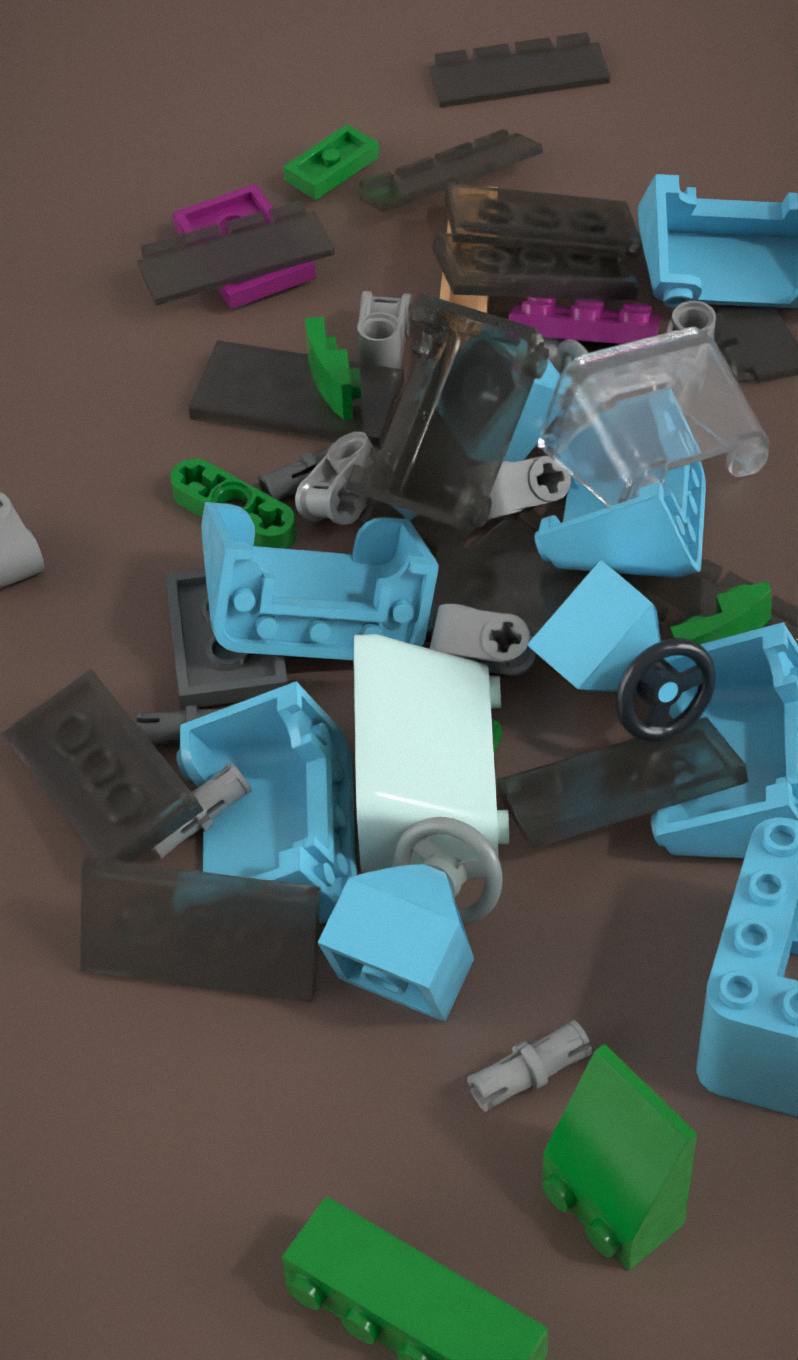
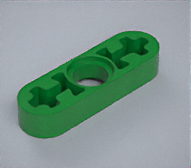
M187 459L179 462L172 469L170 480L173 498L177 504L203 518L205 502L224 503L228 500L238 499L246 503L243 509L248 512L254 523L255 537L253 546L288 549L295 542V516L292 509L286 504L203 459Z

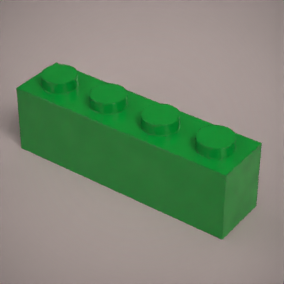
M325 1196L282 1255L287 1289L299 1303L315 1311H318L321 1307L341 1318L342 1325L354 1337L367 1344H374L375 1341L380 1342L396 1352L398 1360H544L547 1356L548 1327L328 1196Z

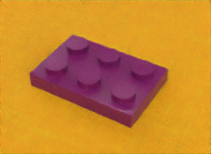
M256 183L172 212L174 228L230 309L316 278L315 263Z
M527 295V300L519 301L509 314V325L529 331L532 336L656 347L662 316V313H651L652 306L648 304L623 303V309L616 310L604 309V302L601 300L575 299V303L572 306L555 304L556 297L548 295Z

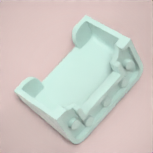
M378 634L354 635L356 808L361 872H371L393 867L394 851L402 834L413 824L431 817H449L469 824L489 841L498 856V845L509 844L508 810H497L491 709L501 708L500 676H489L488 665ZM441 834L428 836L444 854L453 855L459 860L478 858L476 853L466 843L455 837ZM413 850L410 865L422 864L424 861Z

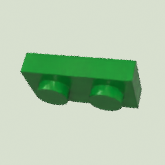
M346 124L284 165V181L312 199L317 200L380 157L379 143Z

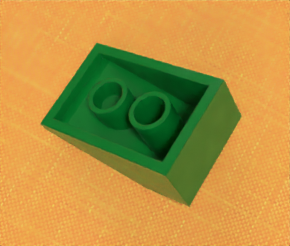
M603 1044L594 1051L543 1152V1191L558 1210L563 1213H567L570 1210L585 1226V1232L590 1242L603 1256L611 1258L614 1255L629 1271L685 1224L697 1133L610 1048Z

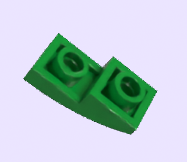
M324 316L305 318L308 361L316 386L325 401L343 420H353L352 399L362 398L359 368L350 369L348 350H337L336 336H326Z
M764 581L754 585L742 584L729 589L725 593L717 594L716 614L707 617L694 616L686 619L681 624L671 626V639L682 638L703 644L763 628L771 619V587L769 582Z

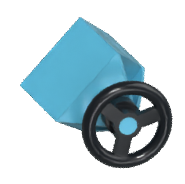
M603 560L597 563L527 644L578 690L584 692H617L616 712L620 723L629 734L645 741H662L686 731L702 716L711 701L715 689V666L711 656L704 647L694 641L682 638L660 641L657 610L653 603ZM675 655L686 656L696 665L680 673L664 658ZM698 685L690 704L678 716L666 722L671 705L677 702L683 692ZM634 693L650 706L645 723L640 721L634 713Z

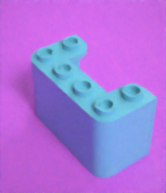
M775 817L758 824L750 837L707 983L696 1073L706 1089L719 1096L798 1117V981L784 977L790 953L798 955V820Z

